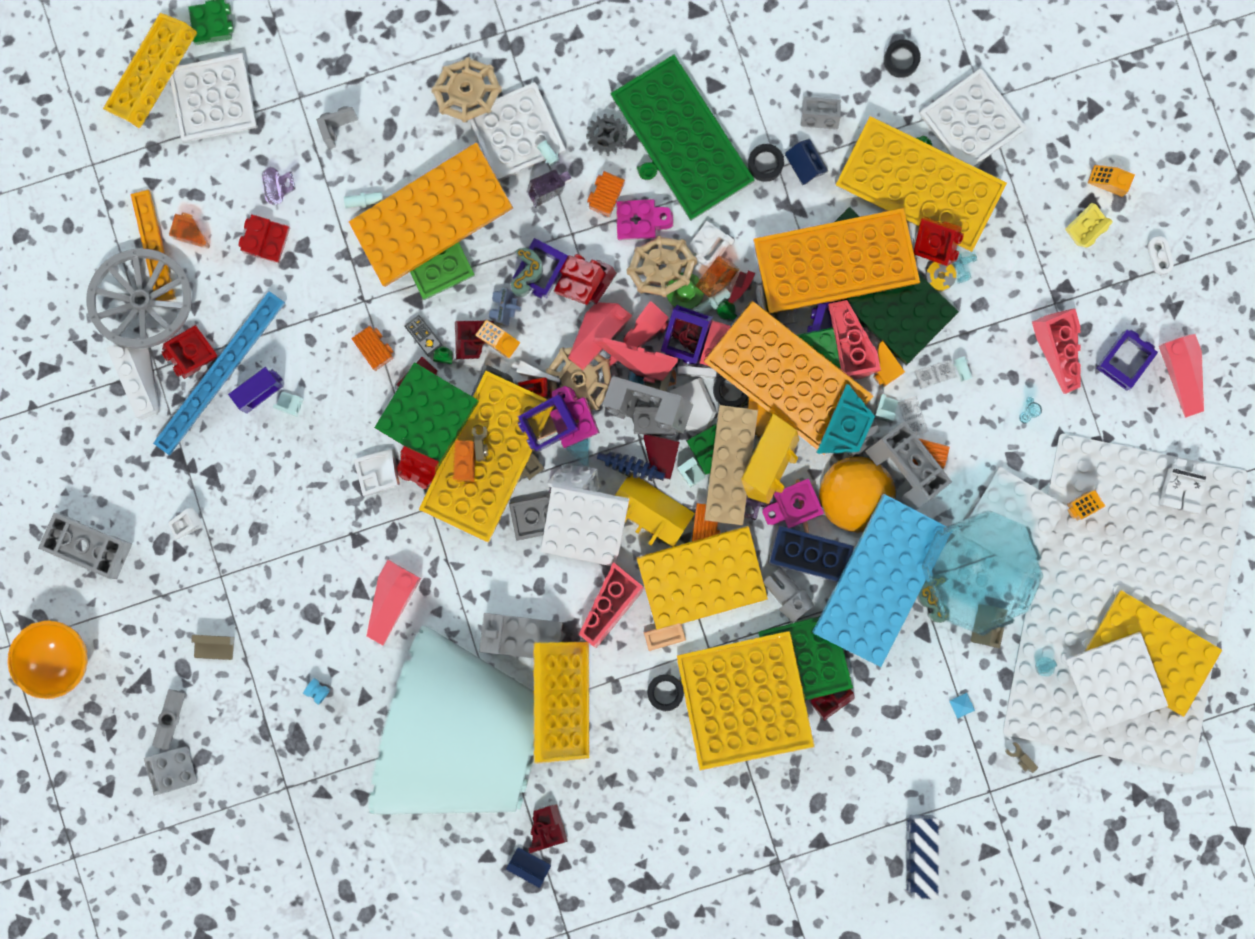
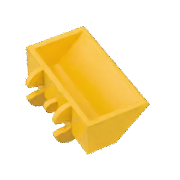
M772 414L741 479L748 498L766 504L770 503L775 491L778 493L783 492L784 486L780 482L789 462L794 464L798 460L794 453L800 440L797 430L775 414Z
M633 474L625 479L615 496L629 498L625 523L629 519L638 525L635 531L637 534H639L642 528L653 536L648 543L650 546L658 538L669 546L674 547L695 514L639 477L633 478Z

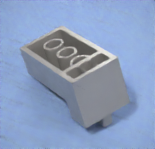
M484 613L479 652L534 658V643L561 642L563 622Z

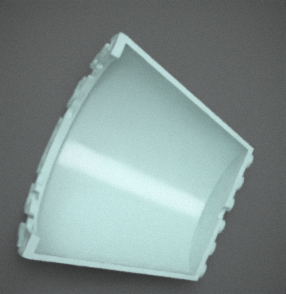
M422 626L410 647L409 653H411L410 657L412 658L411 660H406L396 686L397 691L392 699L379 746L380 753L378 759H376L372 777V785L375 786L373 792H370L369 813L374 815L516 812L517 809L520 810L523 798H520L521 792L526 791L528 779H525V777L529 775L533 765V760H530L531 755L534 756V691L431 628Z

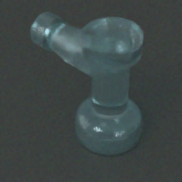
M959 254L957 261L954 262L959 274L956 277L958 283L972 279L971 273L966 272L963 265L977 261L976 254L963 258Z
M1027 397L1025 410L1019 415V420L1024 424L1028 423L1031 418H1037L1042 413L1041 405L1034 402L1033 397Z

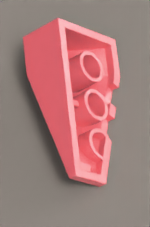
M650 301L635 321L634 329L629 330L625 335L623 343L627 344V348L629 346L642 347L656 337L659 332H665L669 324L667 323L669 317ZM613 356L609 358L610 368L619 363Z
M598 302L594 304L583 318L582 325L568 358L584 370L603 351L600 346L593 342L594 338L613 340L626 327L632 315L618 303Z
M1073 308L1045 315L1032 321L1036 339L1063 394L1081 387V364L1078 362V351H1081V345H1078L1080 323L1076 309Z
M594 338L593 340L594 343L634 374L643 377V381L649 383L663 381L678 361V358L659 352H644V348L633 346L627 348V344L607 338Z
M387 560L378 576L367 637L381 645L385 644L422 578Z

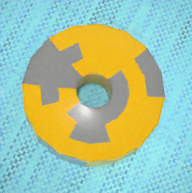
M933 262L927 268L925 279L937 291H945L955 283L956 270L952 264L945 266ZM938 273H942L944 278L940 279Z

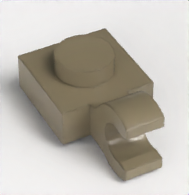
M483 427V433L478 435L476 428H473L472 434L475 439L476 460L478 462L486 461L485 456H489L488 445H484L483 440L487 436L488 430L486 427Z
M533 453L518 482L525 476L530 481L545 469Z
M1012 743L1016 748L1013 753L1005 749V753L1008 756L1016 757L1019 760L1017 764L1025 772L1028 770L1034 773L1039 768L1021 750L1018 743Z

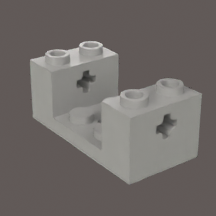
M612 376L602 404L608 408L607 412L621 419H625V417L632 418L638 399L647 403L653 401L659 406L654 420L660 424L659 427L674 435L677 432L684 434L693 408L691 402L673 393Z
M905 421L866 450V453L876 466L890 457L913 487L901 498L908 507L914 510L923 506L952 483ZM912 458L917 461L918 466L913 463Z
M53 513L38 549L106 578L117 579L132 543L81 524L80 521L63 514ZM81 540L87 543V548L84 551L78 549V543Z

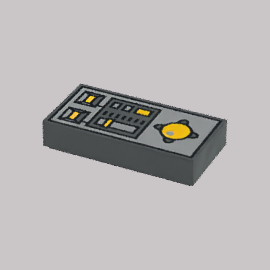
M420 315L404 326L427 356H430L443 345Z

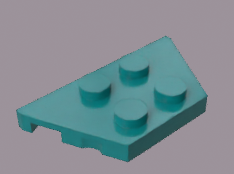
M848 384L845 385L816 451L818 454L860 452L875 415Z

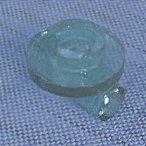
M1048 657L1038 659L1035 664L1037 673L1045 677L1052 675L1055 667H1057L1055 660Z

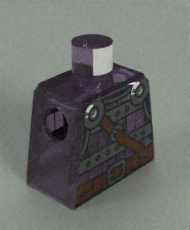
M552 170L530 180L526 192L536 208L563 193L565 184L571 182L572 179L567 171L559 175L557 170Z

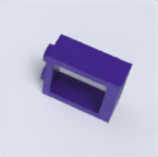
M534 238L528 249L536 250L559 262L545 289L534 283L527 284L530 286L534 296L540 299L542 297L548 298L561 274L560 270L568 255ZM521 261L513 280L525 269L527 264Z
M677 305L672 311L660 352L683 359V362L687 364H697L701 358L713 317ZM677 318L703 327L695 354L669 346Z
M1128 329L1121 333L1096 367L1097 370L1126 391L1132 389L1158 353L1153 344L1147 341L1144 342L1139 338L1138 333ZM1126 339L1148 354L1131 379L1109 363Z
M264 367L228 395L240 411L248 414L284 386L281 384L283 379L273 369L269 370L267 367Z
M559 394L518 416L520 420L518 426L523 433L526 432L529 447L538 452L579 430L564 399ZM556 405L568 429L540 444L528 419Z

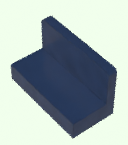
M810 139L798 142L785 152L787 160L802 185H806L814 178L828 172Z
M518 847L505 870L540 888L551 868V864Z

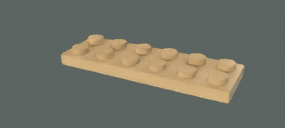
M719 405L704 516L706 521L743 525L747 494L741 479L752 458L758 410Z

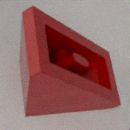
M547 378L518 382V386L548 399Z

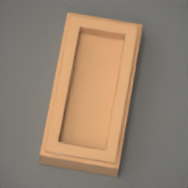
M680 623L644 632L649 651L686 641Z

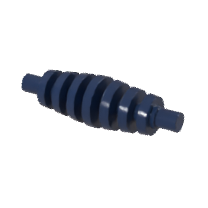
M611 451L608 454L599 452L597 455V459L604 461L605 466L610 468L612 465V469L615 471L619 468V473L624 474L626 471V476L631 477L633 474V478L640 476V479L645 480L648 476V481H653L654 479L664 481L666 476L665 473L659 472L654 465L650 469V463L645 462L643 466L644 461L642 459L637 461L635 456L630 458L629 455L625 454L622 458L621 453L615 455Z

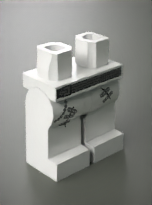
M1177 458L1174 460L1172 468H1168L1159 506L1178 509L1179 511L1192 514H1200V504L1207 476L1204 475L1205 465L1193 463L1191 472L1185 471L1187 461Z

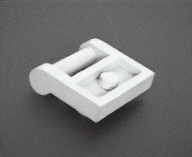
M706 221L688 248L693 256L697 258L698 263L713 271L716 267L715 264L727 247L733 244L734 239ZM720 238L722 243L709 261L706 260L704 257L717 239Z

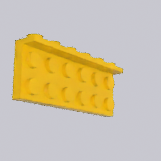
M160 12L103 109L112 115L130 122L135 127L141 128L196 36L197 31L185 22Z

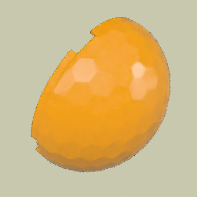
M854 456L836 462L824 474L819 489V500L824 514L831 523L842 530L860 533L864 532L881 496L885 494L896 499V489L891 475L881 464L876 466L871 458Z
M47 620L27 626L16 636L9 648L7 663L12 680L26 694L36 698L53 699L66 695L81 682L87 669L88 655L84 641L73 628L61 622Z

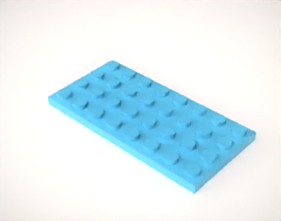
M883 494L812 633L882 667L952 529Z

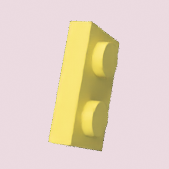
M1091 203L1065 230L1077 246L1087 248L1092 246L1096 239L1109 229L1113 221L1110 218H1106L1096 204Z

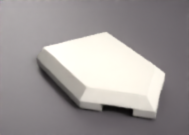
M701 378L668 391L669 393L684 397L693 404L686 430L698 434L711 427L716 410Z

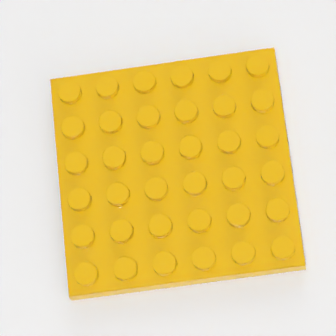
M790 631L676 655L700 771L815 747Z

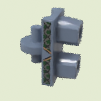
M502 288L501 291L493 292L492 300L495 303H499L498 310H490L489 319L504 326H509L510 317L514 318L515 311L521 312L522 307L517 306V299L514 298L512 291Z

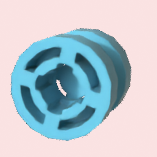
M314 678L308 684L303 694L307 697H312L314 702L320 705L330 689L326 686H321L320 682Z

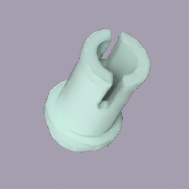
M546 140L536 147L546 159V164L552 166L559 160L558 153H554Z
M965 356L955 359V364H953L958 370L961 382L973 378L967 364L968 359L966 360Z

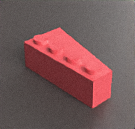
M613 562L579 635L593 647L597 648L645 588Z

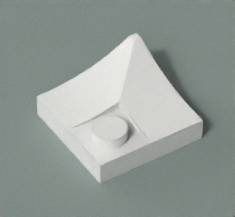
M394 449L354 459L363 496L367 497L400 485Z

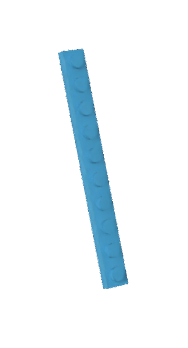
M270 291L265 295L154 441V445L166 454L171 455L285 305V302Z

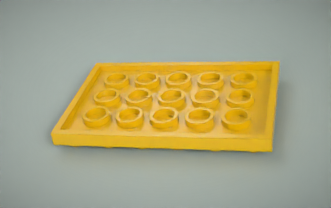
M748 526L636 557L656 630L768 600Z
M1119 590L1085 651L1140 632L1168 706L1166 707L1185 717L1221 654L1222 649L1124 591Z
M534 643V763L588 759L589 643Z

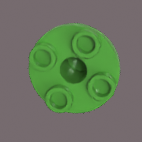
M691 274L688 286L684 285L667 295V299L673 307L679 305L693 309L701 303L704 296V287H701L703 284L696 275ZM673 280L669 281V284H668V285H670V284L676 282L677 280H675V281H673Z

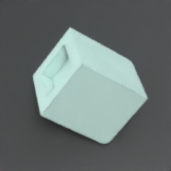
M281 392L277 405L274 404L273 408L297 417L304 399Z
M881 394L874 413L875 418L892 423L896 416L895 411L898 401L885 397V394Z
M693 457L677 468L690 488L705 478Z

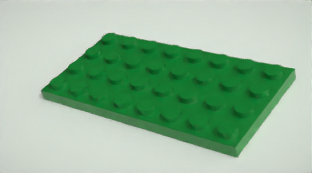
M674 54L610 93L611 98L652 162L656 165L657 170L690 221L755 182L750 171Z

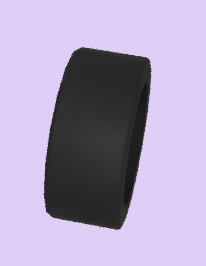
M900 39L894 41L888 46L884 55L886 70L897 78L911 76L916 71L921 60L919 48L909 40ZM904 48L912 53L913 63L909 68L899 69L892 64L891 55L896 49Z
M761 144L755 147L748 159V169L751 175L756 180L762 182H770L776 179L781 174L784 166V156L781 150L771 144ZM762 152L772 153L777 159V167L771 173H761L755 166V159Z
M720 375L714 383L713 394L715 400L723 406L740 407L745 403L748 396L742 392L741 397L735 401L724 399L720 392V386L727 379Z
M663 674L653 678L648 686L647 694L651 705L656 709L671 711L682 702L684 690L681 682L676 677ZM660 682H671L677 689V696L670 704H662L654 696L655 687Z

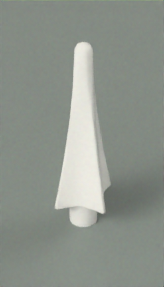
M520 360V363L515 361L512 363V369H515L519 375L547 378V380L560 382L559 378L549 375Z

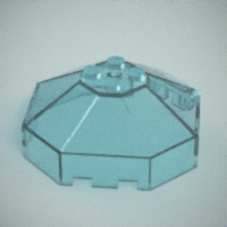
M986 510L936 532L923 562L922 569L943 619L983 636L996 628L1012 624L1015 620L1013 619L1014 617L1029 611L1043 578V573L1038 563L1041 560V556L1037 546L1034 544L1031 536L1032 533L1028 526ZM978 563H980V568H982V572H977V574H974L975 570L972 569L973 565L977 566Z

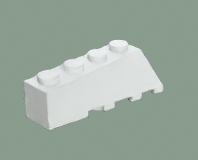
M116 344L107 347L136 418L143 420L159 413L149 348L131 349Z

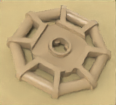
M466 57L464 60L449 66L444 65L439 78L431 89L439 106V112L442 115L446 114L463 122H467L485 113L489 114L498 94L502 92V87L499 85L493 71L494 67L491 64L486 65L472 60L470 57ZM465 68L464 70H462V73H453L454 71ZM470 68H475L477 70H480V72L478 73L470 70ZM449 76L450 79H449L447 85H446V86H443L444 83H445V81H446V79H447V77ZM485 76H488L491 85H485L483 81ZM468 85L470 90L464 92L462 88H466ZM491 92L485 103L482 100L485 93ZM442 93H448L450 99L445 102ZM477 104L481 106L477 109L467 112L468 108H474L477 106ZM452 105L462 107V112L450 107Z
M659 235L652 241L634 249L635 253L632 261L626 270L627 275L631 277L639 293H650L667 297L671 292L684 285H689L692 271L697 264V258L693 256L684 239L677 240ZM663 245L673 246L675 248L673 250L663 249ZM681 251L686 257L684 260H680L678 257ZM640 258H643L644 262L642 267L637 268ZM665 264L666 267L659 270V266ZM682 267H686L684 274L680 275ZM644 274L647 279L642 282L639 275ZM671 280H673V281L677 280L676 282H674V283L668 285V284H669V281H671ZM651 284H653V285H659V286H661V288H660V287L650 286V285H651Z
M562 347L559 349L560 352L550 367L546 368V373L554 377L555 375L559 376L561 387L572 388L577 399L587 397L590 402L588 403L590 409L599 410L611 381L610 360L599 354L594 359L599 363L598 365L594 366L590 363L582 370L568 358L572 347ZM565 360L566 364L561 372L557 371L561 362ZM600 368L603 371L604 383L599 382L598 369ZM582 375V379L584 380L583 383L580 382L577 384V378L575 376ZM548 380L551 393L550 398H552V392L557 389V383ZM597 387H602V391L594 399L592 394Z

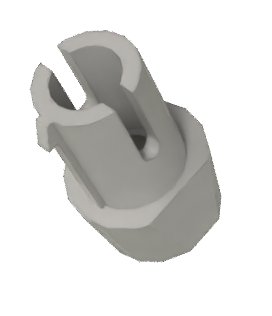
M780 567L773 575L784 587L783 590L780 589L771 576L763 582L782 605L779 610L794 623L815 605L805 589L801 591L785 572L786 569Z

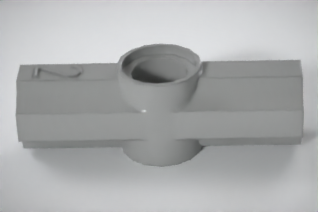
M168 689L162 712L158 717V726L152 746L164 750L170 749L175 728L180 720L179 714L186 693ZM167 714L171 715L173 719L170 725L165 722Z

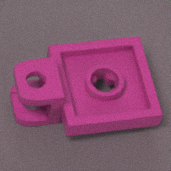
M654 199L616 201L618 240L656 238V230H665L673 227V213L667 207H655ZM638 215L641 221H638V224L635 225L631 219Z
M566 386L552 392V397L559 394L563 398L565 394L564 401L572 417L579 420L577 423L579 430L561 440L563 448L570 447L600 433L585 397L577 399L574 390ZM558 409L551 411L550 415L557 433L559 434L567 430L568 428Z
M809 478L784 488L782 493L775 492L774 497L777 502L765 507L762 511L768 525H774L785 520L788 528L824 514ZM796 498L804 501L801 509L793 506ZM773 511L775 512L776 516L774 518H770L768 516V513Z

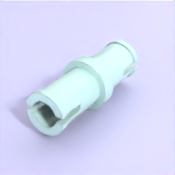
M362 192L360 193L361 195L344 196L345 209L358 206L365 208L367 207L366 205L378 204L383 200L382 192L369 194Z
M724 287L713 296L709 295L707 300L693 309L694 311L706 314L712 309L716 310L719 303L729 299L731 294Z

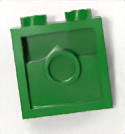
M225 0L205 1L206 4L188 6L191 27L197 31L193 39L195 45L232 39L231 33L234 32V26L232 21L229 20V15L231 14L230 3H227Z
M717 423L686 440L705 475H710Z

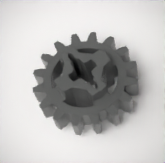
M604 114L602 119L596 116L597 121L591 120L592 127H587V131L590 133L586 134V139H591L588 141V145H594L592 149L594 152L598 149L599 155L606 152L607 156H609L610 151L617 154L616 149L622 150L623 146L621 143H626L624 136H627V131H622L625 129V124L620 125V118L615 121L614 115L607 118V115ZM599 127V132L594 136L596 128ZM606 132L607 134H610V137L607 138L603 135V133ZM619 134V139L615 143L614 138Z

